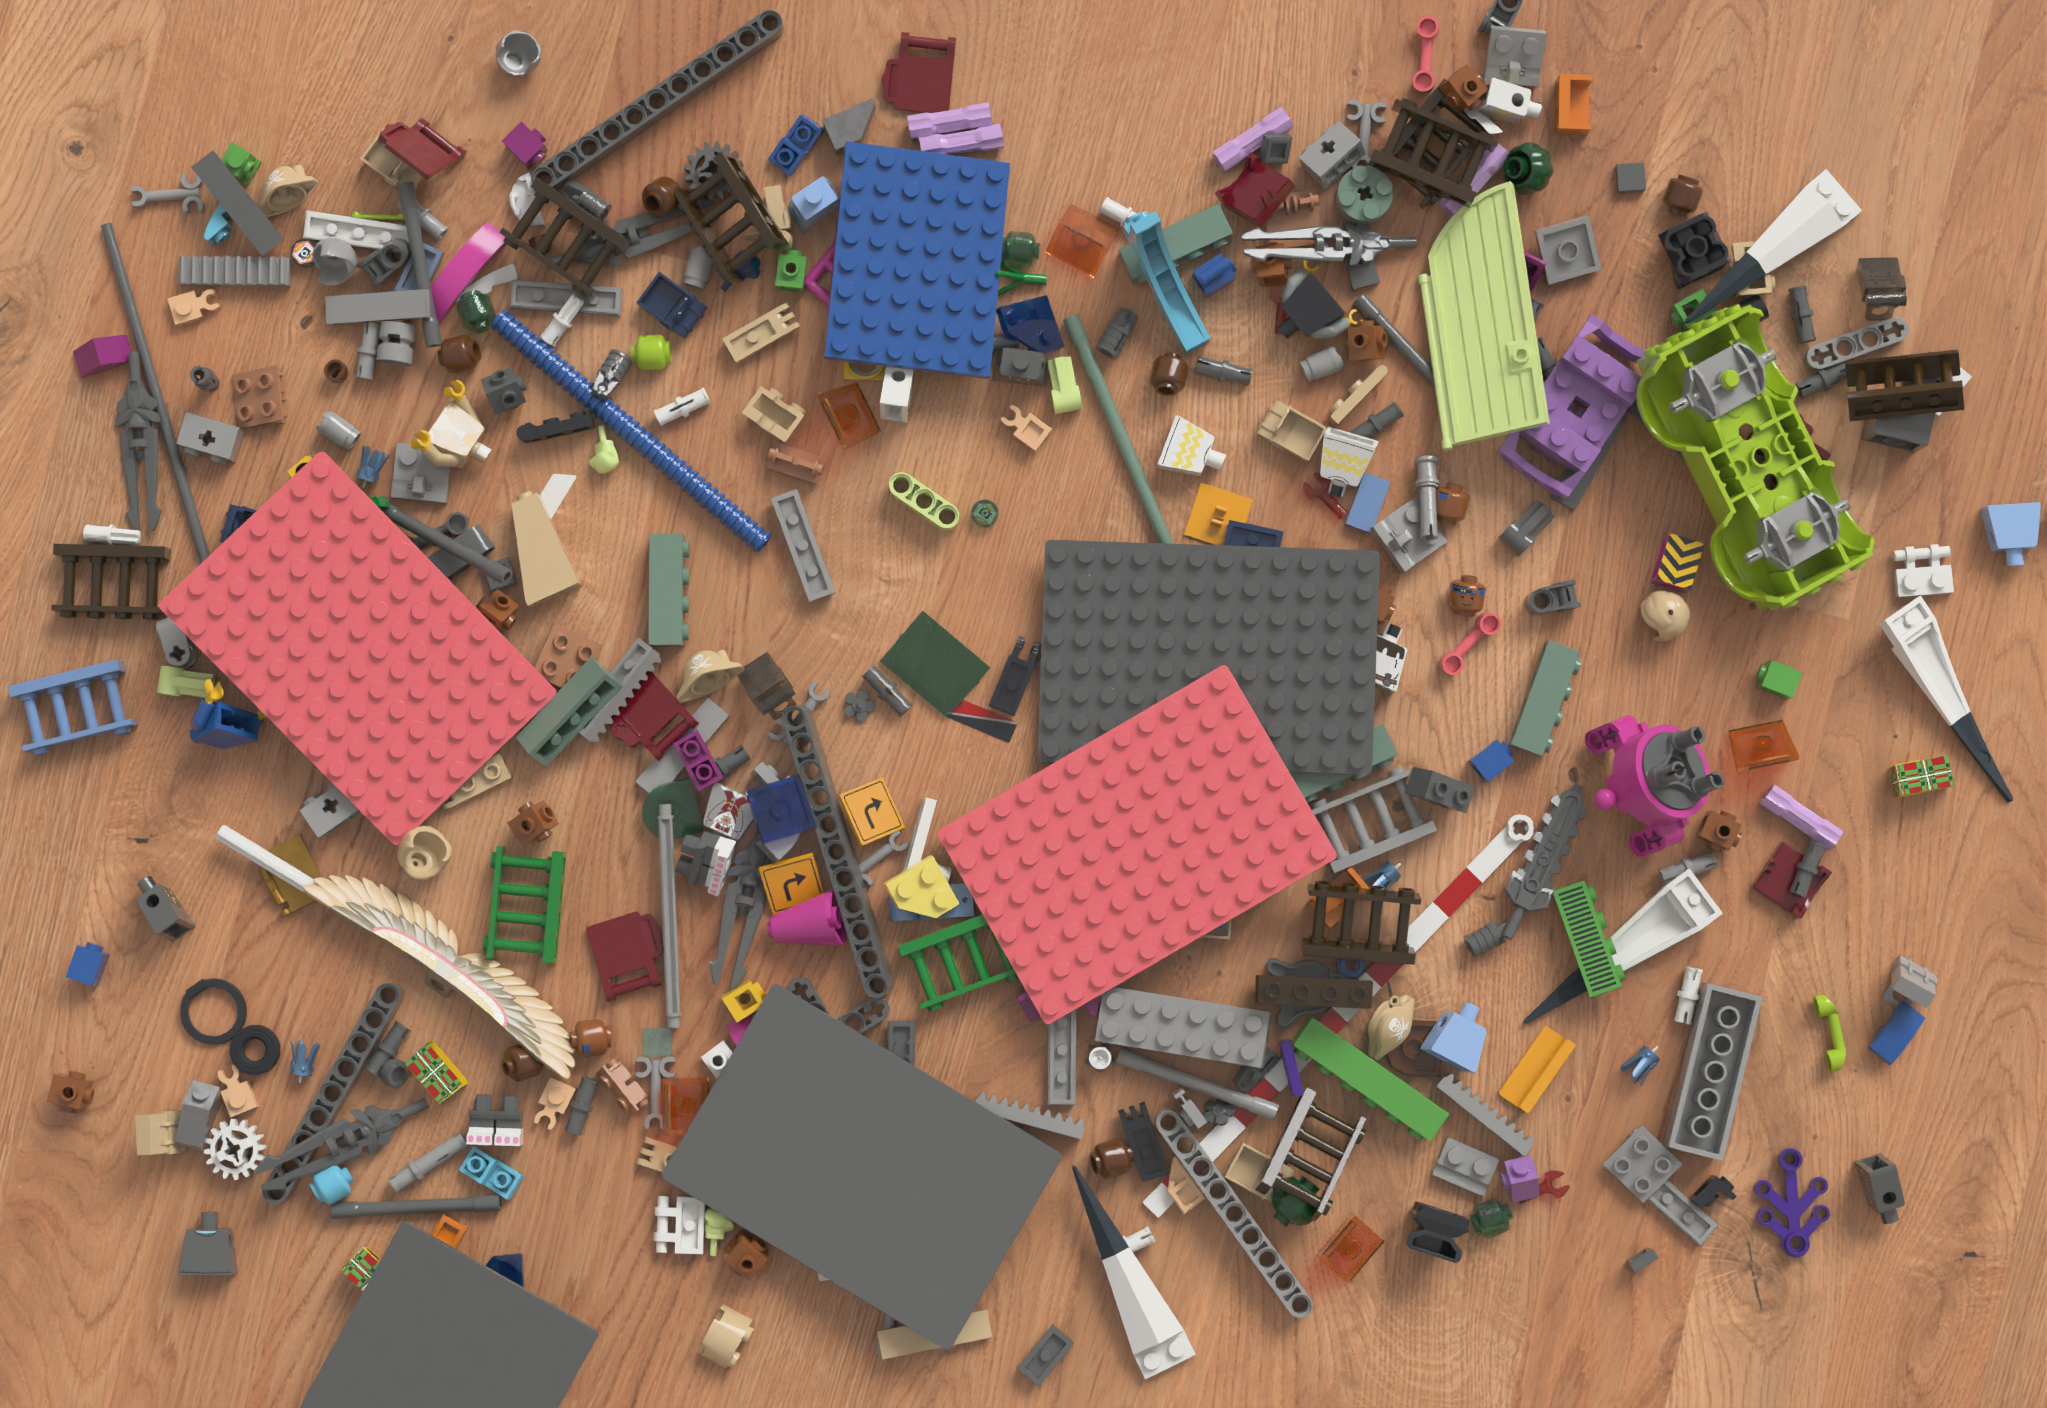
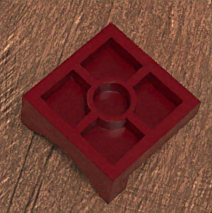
M1249 153L1246 156L1243 171L1238 179L1230 186L1217 190L1215 195L1225 208L1261 228L1296 186L1289 178L1262 164L1257 156Z
M1782 841L1750 888L1794 918L1802 919L1813 897L1832 872L1824 866L1818 865L1819 873L1817 876L1814 875L1806 898L1789 892L1798 871L1796 866L1798 862L1802 861L1804 855Z

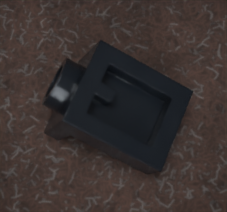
M1711 1175L1689 1199L1697 1207L1703 1208L1704 1206H1711L1718 1199L1719 1195L1717 1193L1719 1191L1730 1200H1734L1737 1196L1732 1192L1735 1187L1724 1176L1719 1179L1717 1176Z

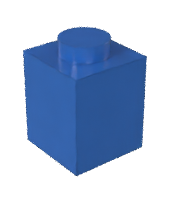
M1495 740L1468 760V762L1482 781L1486 783L1514 762L1511 758L1514 754L1504 741L1500 743L1498 740Z
M87 942L86 946L77 945L66 977L90 986H99L110 954L102 952L103 946Z

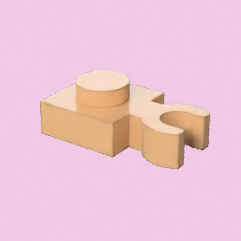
M209 289L204 291L201 297H198L195 291L168 298L175 325L181 326L204 319L203 310L210 312L220 310V304H208V299L211 296L217 295V292Z
M1011 405L1009 409L1015 413V419L1009 421L1002 417L1001 422L1007 427L1017 428L1013 436L1036 452L1050 434L1052 428L1031 413L1026 418H1023L1019 408Z
M232 1065V1070L234 1071L232 1078H227L224 1070L218 1071L219 1080L228 1087V1089L220 1092L230 1118L259 1107L249 1081L240 1082L241 1071L235 1065Z
M550 1077L538 1102L545 1105V1108L536 1114L534 1123L538 1124L542 1116H548L550 1124L547 1129L552 1130L557 1123L556 1113L565 1114L577 1088Z

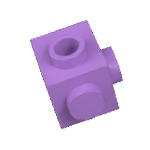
M1532 1156L1514 1157L1511 1160L1504 1161L1505 1173H1501L1500 1176L1504 1190L1508 1189L1512 1203L1539 1197V1178Z

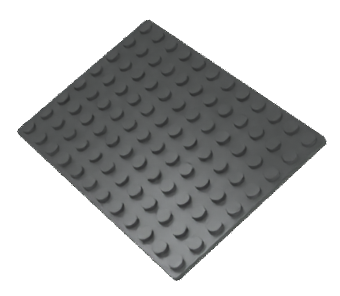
M1048 540L1045 543L1038 760L1040 762L1055 763L1216 668L1225 665L1238 683L1289 772L1370 774L1373 761L1380 570L1379 552L1376 550Z
M773 985L668 1162L662 1177L664 1180L933 1343L948 1350L955 1343L1061 1161L1062 1155L1057 1150L780 985Z
M404 1221L399 1225L300 1408H558L599 1333L594 1327L410 1222Z

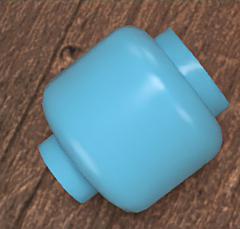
M337 1165L314 1173L312 1176L313 1182L310 1183V1186L319 1203L325 1202L327 1205H333L351 1194L349 1184L354 1182L346 1167L341 1169Z

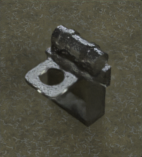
M1859 258L1856 271L1862 294V302H1865L1867 307L1865 319L1875 321L1892 318L1894 308L1906 306L1907 295L1905 293L1907 287L1904 275H1901L1898 258ZM1888 307V310L1883 314L1876 315L1872 313L1874 308Z
M768 651L743 667L745 670L737 676L745 687L747 695L763 716L769 713L774 720L782 717L786 708L796 706L792 698L796 695L793 686L781 668H778ZM785 701L788 702L783 710L774 711L776 707Z

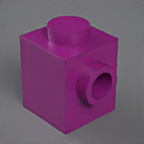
M522 121L502 140L505 147L527 169L532 165L534 167L538 166L546 158L545 153L548 150L543 144L546 139L536 128L531 131Z

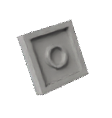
M1491 25L1483 77L1484 82L1491 78H1496L1514 85L1539 87L1546 31Z
M1582 216L1534 230L1540 259L1547 262L1543 271L1548 285L1602 270L1589 216Z
M397 443L391 498L447 504L451 467H436L420 452L421 449L414 450L410 444Z
M1416 497L1370 528L1402 574L1447 543V540L1438 528V539L1428 541V536H1426V541L1420 539V503Z

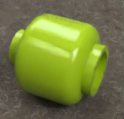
M663 335L639 336L636 340V345H631V361L637 362L638 368L641 371L664 370L667 363H671L670 341H666Z

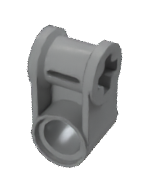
M170 618L156 621V629L167 661L178 668L188 669L192 667L197 659L194 643ZM180 650L186 652V654L182 655V661L177 659V656L181 655Z

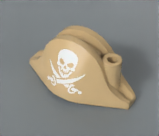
M295 165L293 168L289 166L278 167L266 177L262 186V196L258 207L267 218L288 212L303 204L319 183L315 178L305 175L302 165Z
M708 650L698 652L685 665L684 680L677 695V700L682 704L714 693L730 683L745 669L740 663L730 662L725 650H720L717 653Z
M1408 995L1400 998L1392 996L1390 1000L1382 1003L1373 1012L1368 1025V1055L1370 1058L1378 1061L1407 1038L1412 1026L1415 999Z

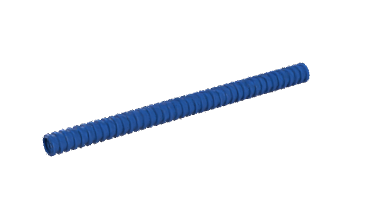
M508 310L501 311L491 323L493 331L498 330L497 334L499 336L503 335L506 342L511 341L510 345L512 347L516 346L519 353L523 352L525 358L529 357L532 364L536 363L538 369H544L543 373L545 375L549 374V378L556 380L558 386L562 385V389L565 392L569 391V395L571 397L575 396L578 403L582 402V406L584 408L588 407L591 414L595 413V417L597 419L601 418L604 425L608 424V428L610 430L614 429L617 436L621 435V439L628 441L630 447L634 446V450L637 453L641 452V456L643 458L647 457L650 464L654 463L656 469L660 468L663 475L667 474L669 480L673 479L676 486L680 485L682 491L686 490L689 497L693 496L696 503L700 502V506L702 508L706 507L709 514L713 513L715 519L719 518L722 525L726 524L728 530L732 529L734 531L733 534L735 536L739 535L742 542L745 540L747 542L746 545L748 547L752 546L755 553L762 550L768 543L771 533H765L764 527L761 526L759 528L757 526L758 522H752L751 516H745V511H739L738 505L731 504V499L728 498L726 500L725 494L718 493V488H712V483H706L705 477H699V472L697 471L693 472L692 466L685 465V460L680 461L679 455H673L672 449H666V444L664 443L660 444V439L657 437L653 438L652 432L647 433L646 427L639 426V421L634 422L633 416L626 415V410L621 411L620 405L613 404V399L602 400L593 395L591 391L594 383H588V378L585 376L581 377L580 371L575 372V367L573 365L568 366L567 360L562 361V356L560 354L555 355L554 349H548L549 345L547 343L542 344V339L539 337L535 338L536 334L534 332L529 333V328L527 326L522 327L523 323L521 321L516 322V317L514 315L509 316Z

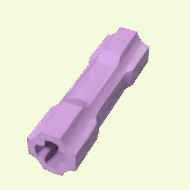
M988 102L969 105L960 109L907 116L911 141L918 140L919 137L968 129L976 130L982 126L992 125Z
M1279 107L1255 126L1214 150L1212 156L1220 169L1225 173L1242 162L1249 153H1253L1261 148L1264 134H1284L1293 128V123L1285 110Z
M1000 123L982 126L976 130L919 137L921 151L956 155L973 151L985 152L1004 148Z
M1499 143L1493 153L1485 150L1470 185L1472 186V191L1478 193L1493 174L1497 173L1503 166L1509 152ZM1445 197L1438 203L1442 210L1451 217L1463 207V205Z
M1775 784L1768 788L1760 800V805L1807 834L1811 840L1827 846L1826 850L1828 851L1836 845L1843 834L1841 829L1813 813Z

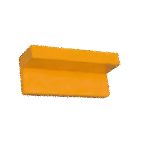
M1544 1026L1498 1094L1524 1113L1529 1114L1576 1044L1567 1038H1563L1548 1026Z

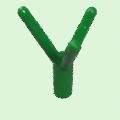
M1001 260V267L1009 272L996 271L997 276L1017 279L999 289L998 296L1022 284L1046 285L1047 283L1046 274L1023 273Z

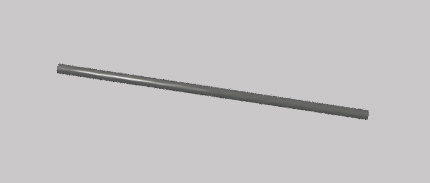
M106 223L101 225V229L151 397L157 401L158 407L155 411L160 414L161 422H159L199 560L203 562L210 556L176 444L177 442L112 223Z

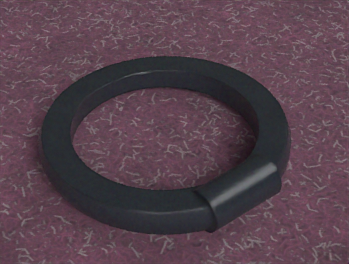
M202 978L185 990L186 993L180 1006V1018L187 1033L195 1040L211 1045L222 1044L233 1039V1036L243 1028L247 1017V1006L242 993L232 983L223 979L210 978L204 980ZM209 987H217L229 992L235 999L238 1008L237 1020L228 1032L218 1036L206 1035L197 1030L189 1014L192 999Z

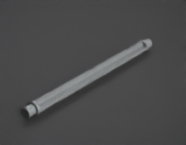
M659 804V816H657L659 823L666 999L665 1017H667L668 1028L680 1027L682 1012H680L673 841L674 815L671 812V804Z

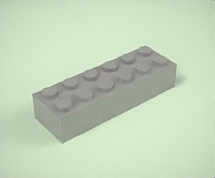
M1702 983L1663 1145L1723 1161L1763 997L1710 983Z
M1114 987L1102 994L1095 1041L1264 1068L1272 1012Z

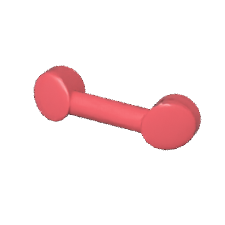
M1424 16L1417 23V33L1422 40L1420 71L1413 77V87L1417 92L1423 94L1432 91L1435 86V78L1430 71L1433 40L1438 36L1439 24L1432 16Z
M1490 612L1479 615L1475 621V628L1452 653L1446 652L1441 656L1440 667L1442 671L1448 675L1459 674L1464 667L1462 657L1484 634L1494 635L1500 630V617Z

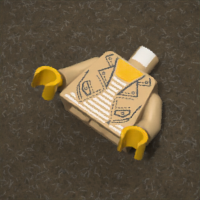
M459 380L451 381L455 391L451 387H445L444 395L448 398H454L453 402H448L429 432L421 430L414 433L418 439L411 441L410 446L414 450L421 449L420 452L436 467L463 468L470 456L485 464L492 452V449L480 443L485 429L468 399L463 395L465 391L464 384Z

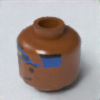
M1447 482L1446 487L1436 489L1437 521L1456 525L1457 521H1462L1465 518L1470 497L1462 491L1463 486Z
M1461 575V580L1451 582L1447 603L1453 609L1454 614L1473 617L1476 612H1480L1483 609L1486 587L1482 583L1477 582L1478 577Z
M600 1019L579 1021L576 1023L575 1031L569 1034L572 1048H576L577 1053L581 1057L601 1056L606 1053L607 1048L611 1047L610 1026L605 1025Z

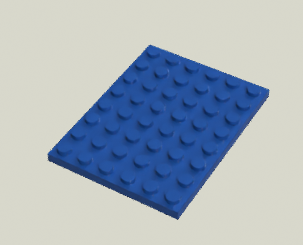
M846 141L824 359L983 379L990 378L1000 277L996 275V271L1000 270L1010 163Z

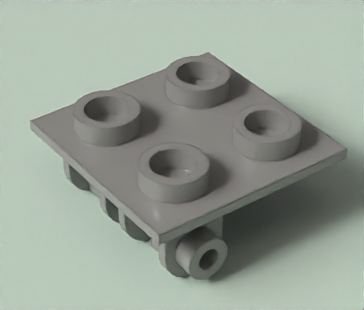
M1641 1125L1638 1129L1635 1128L1629 1133V1138L1603 1165L1644 1203L1683 1163Z

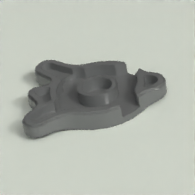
M1272 958L1266 964L1267 971L1273 976L1346 979L1344 975L1334 973L1324 964L1314 960L1286 964ZM1279 1005L1280 1011L1276 1018L1277 1024L1282 1028H1287L1298 1017L1320 1014L1327 1010L1328 1007Z

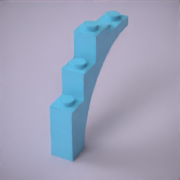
M1147 211L1141 214L1139 212L1125 220L1127 224L1123 226V233L1139 259L1138 266L1154 293L1153 299L1182 351L1187 355L1209 343L1211 337L1195 310L1174 266L1163 236L1161 220L1156 211L1151 214Z

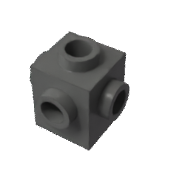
M512 367L498 370L492 375L481 379L485 394L496 415L526 403L523 391L527 390L526 384L521 375H515Z

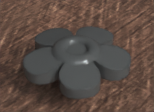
M859 690L857 696L855 693L849 692L845 696V701L848 704H852L844 708L846 716L852 717L855 715L856 719L861 722L868 718L866 711L873 712L875 710V702L871 700L866 701L869 698L868 691Z
M1217 1099L1216 1103L1213 1100H1209L1204 1105L1207 1111L1204 1114V1118L1207 1123H1213L1216 1120L1219 1126H1223L1228 1123L1227 1116L1231 1117L1235 1114V1107L1220 1099Z

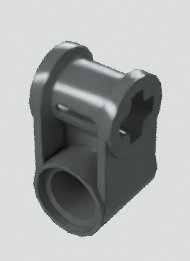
M1496 0L1492 8L1488 10L1477 31H1485L1490 34L1491 25L1511 27L1512 21L1520 9L1523 0H1514L1516 6L1513 8H1506L1502 0Z
M395 238L378 251L372 252L360 261L357 266L358 268H363L372 280V286L375 287L411 256L409 243L402 238ZM391 248H396L400 251L401 259H397L392 255Z
M1576 580L1556 583L1531 592L1525 599L1527 611L1533 615H1543L1582 607L1581 602L1577 601L1574 585H1576ZM1535 595H1540L1545 599L1546 605L1544 609H1539L1535 606Z

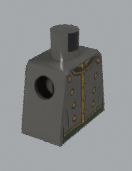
M1881 1153L1854 1161L1868 1205L1877 1213H1880L1883 1224L1897 1222L1899 1216L1896 1208L1904 1206L1905 1201L1896 1165Z

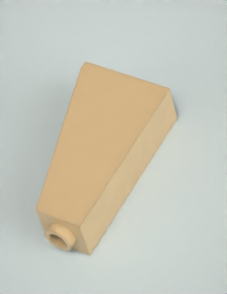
M528 491L516 497L517 502L512 503L525 601L528 607L533 608L581 586V583L541 496L537 492L532 494L531 491Z

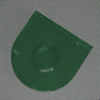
M690 777L661 784L653 788L645 798L642 807L643 821L648 830L655 836L659 837V823L657 816H659V804H671V812L674 815L673 839L685 837L687 834L693 835L704 832Z

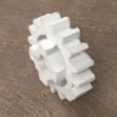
M231 1119L230 1126L225 1121L220 1122L221 1130L211 1129L214 1138H207L205 1141L210 1144V1148L204 1150V1153L211 1155V1158L206 1163L207 1165L213 1163L216 1165L213 1170L214 1173H218L221 1170L224 1171V1179L229 1178L233 1174L234 1180H239L241 1172L245 1177L251 1176L250 1168L255 1170L258 1166L257 1160L262 1161L265 1158L264 1155L260 1154V1150L266 1149L267 1145L260 1144L259 1142L265 1136L264 1134H255L258 1128L256 1125L248 1128V1120H242L240 1125H238L237 1119ZM233 1130L241 1131L245 1133L248 1137H238L236 1132H234ZM220 1139H222L223 1144L221 1150L218 1152V1144ZM239 1144L241 1149L237 1153L232 1154L230 1149L233 1148V1145ZM253 1147V1154L249 1161L248 1153L250 1148ZM223 1161H231L237 1168L229 1167Z

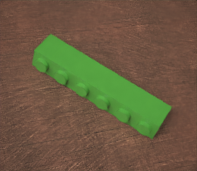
M1310 1015L1291 1041L1296 1047L1293 1051L1306 1061L1310 1057L1319 1063L1316 1067L1328 1077L1332 1073L1341 1078L1339 1082L1341 1086L1351 1093L1356 1089L1364 1094L1361 1100L1372 1108L1376 1109L1378 1105L1387 1111L1384 1116L1396 1125H1399L1401 1121L1408 1125L1410 1128L1407 1132L1419 1141L1423 1137L1431 1141L1449 1116L1448 1112Z

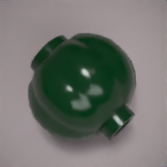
M1532 142L1523 143L1512 148L1503 163L1505 181H1511L1514 184L1515 191L1522 195H1531L1542 191L1549 184V180L1554 172L1551 155L1546 149Z
M1303 1175L1299 1180L1293 1176L1285 1178L1315 1195L1320 1190ZM1278 1187L1273 1189L1271 1203L1276 1211L1273 1217L1287 1227L1289 1223L1303 1226L1313 1222L1310 1218L1315 1210L1314 1206Z

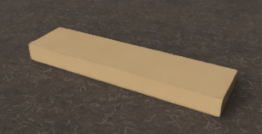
M987 1309L971 1313L953 1345L992 1337ZM905 1325L877 1331L881 1359L942 1348Z

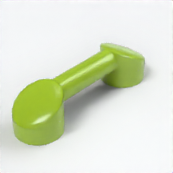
M1825 995L1813 996V1004L1818 1018L1825 1016L1828 1018L1834 1049L1825 1051L1827 1067L1830 1072L1840 1071L1845 1061L1846 1047L1838 1011Z

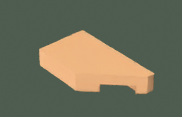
M1177 1156L1172 1157L1167 1192L1183 1214H1185L1205 1200L1206 1196Z

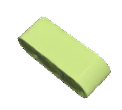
M899 472L891 477L889 489L895 499L943 531H952L958 526L960 516L958 509L909 474ZM898 480H906L909 483V489L904 493H898L894 490V484ZM922 495H927L932 499V504L929 508L922 509L917 506V499ZM951 511L955 515L954 521L951 524H943L939 520L942 512Z

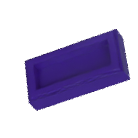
M1291 1040L1279 1041L1280 1043L1278 1044L1291 1095L1294 1097L1304 1095Z

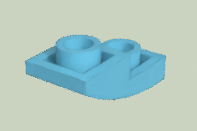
M221 204L212 215L204 234V238L212 246L227 240L231 234L230 231L233 229L227 221L230 215Z
M476 1146L472 1147L459 1168L461 1172L478 1183L487 1186L507 1200L512 1199L525 1178L524 1175Z

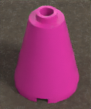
M834 890L824 892L771 916V921L767 923L768 935L770 938H774L776 943L839 946L846 943L847 932Z

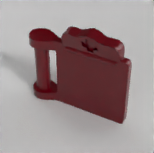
M901 32L899 59H889L887 61L886 71L881 79L884 88L883 99L888 103H894V107L897 110L925 113L948 111L956 38L948 37V40L909 36L910 33ZM908 47L947 51L946 59L907 55Z
M421 118L411 128L401 122L386 125L385 129L380 132L378 142L385 144L384 147L425 179L431 178L452 164L459 163L467 153L461 146H454L429 126L430 123L424 118Z
M647 671L648 679L639 681L641 688H633L634 697L625 698L627 706H619V716L612 715L613 723L608 725L611 727L615 738L624 741L629 748H635L642 743L660 761L665 757L663 753L691 727L694 729L700 723L651 671ZM680 714L684 719L658 744L654 745L651 740Z
M632 912L587 927L586 932L607 1002L616 1000V996L651 985L653 988L661 986L654 958L661 956L664 951L661 944L662 932L656 926L652 915L645 914L640 916L639 912ZM647 967L649 975L612 986L610 978Z

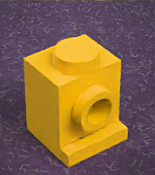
M748 979L720 997L735 1021L739 1022L759 1009L763 1002L762 998L766 994L758 982L752 984ZM743 993H747L750 996L749 1001L746 1003H742L739 1000L740 995Z

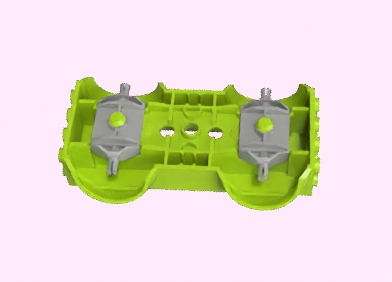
M1738 303L1729 308L1725 307L1716 311L1707 320L1703 319L1689 326V330L1683 333L1679 332L1666 339L1667 342L1644 350L1645 356L1636 360L1643 374L1637 386L1636 398L1641 418L1649 432L1666 447L1681 451L1717 524L1711 536L1710 549L1712 560L1719 575L1732 591L1745 599L1755 601L1758 609L1770 608L1772 611L1780 607L1786 609L1797 604L1798 597L1803 594L1810 596L1821 590L1819 585L1826 581L1830 584L1843 577L1842 572L1849 568L1853 571L1866 564L1865 559L1873 555L1872 551L1875 541L1872 535L1864 533L1857 526L1847 510L1850 509V504H1847L1849 503L1848 500L1845 498L1841 500L1833 480L1832 470L1835 467L1834 462L1821 460L1793 403L1798 389L1796 385L1791 384L1780 372L1773 361L1777 359L1776 354L1772 355L1776 352L1773 349L1768 350L1763 340L1759 326L1760 318L1764 316L1762 310L1752 308L1751 304L1740 307ZM1743 424H1748L1752 428L1753 434L1749 440H1743L1739 435V428ZM1757 449L1762 450L1765 455V460L1762 464H1758L1755 461L1754 454ZM1767 474H1772L1777 479V486L1773 490L1765 488L1763 480Z

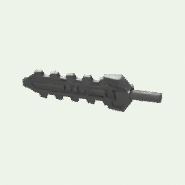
M1577 784L1571 789L1562 792L1560 796H1552L1550 803L1554 808L1551 814L1544 813L1541 819L1545 827L1542 832L1536 831L1532 838L1537 844L1533 851L1527 850L1524 858L1528 861L1525 869L1518 868L1517 872L1513 870L1504 890L1513 906H1515V909L1502 934L1506 939H1513L1525 912L1545 910L1553 896V891L1555 890H1551L1553 884L1549 879L1552 873L1559 874L1562 866L1558 863L1561 855L1567 856L1571 849L1566 843L1569 837H1576L1579 832L1575 824L1578 818L1585 819L1588 813L1583 807V787Z

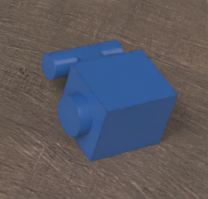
M1220 253L1194 270L1192 277L1205 297L1209 298L1232 283L1236 277L1234 272L1237 270L1230 258H1224Z

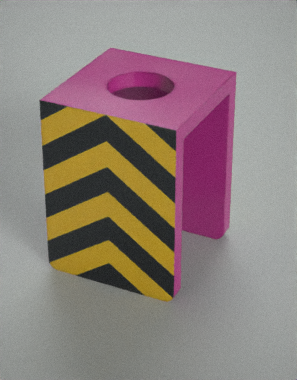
M1670 534L1668 538L1665 537L1661 544L1650 583L1681 593L1690 591L1704 544L1675 534Z

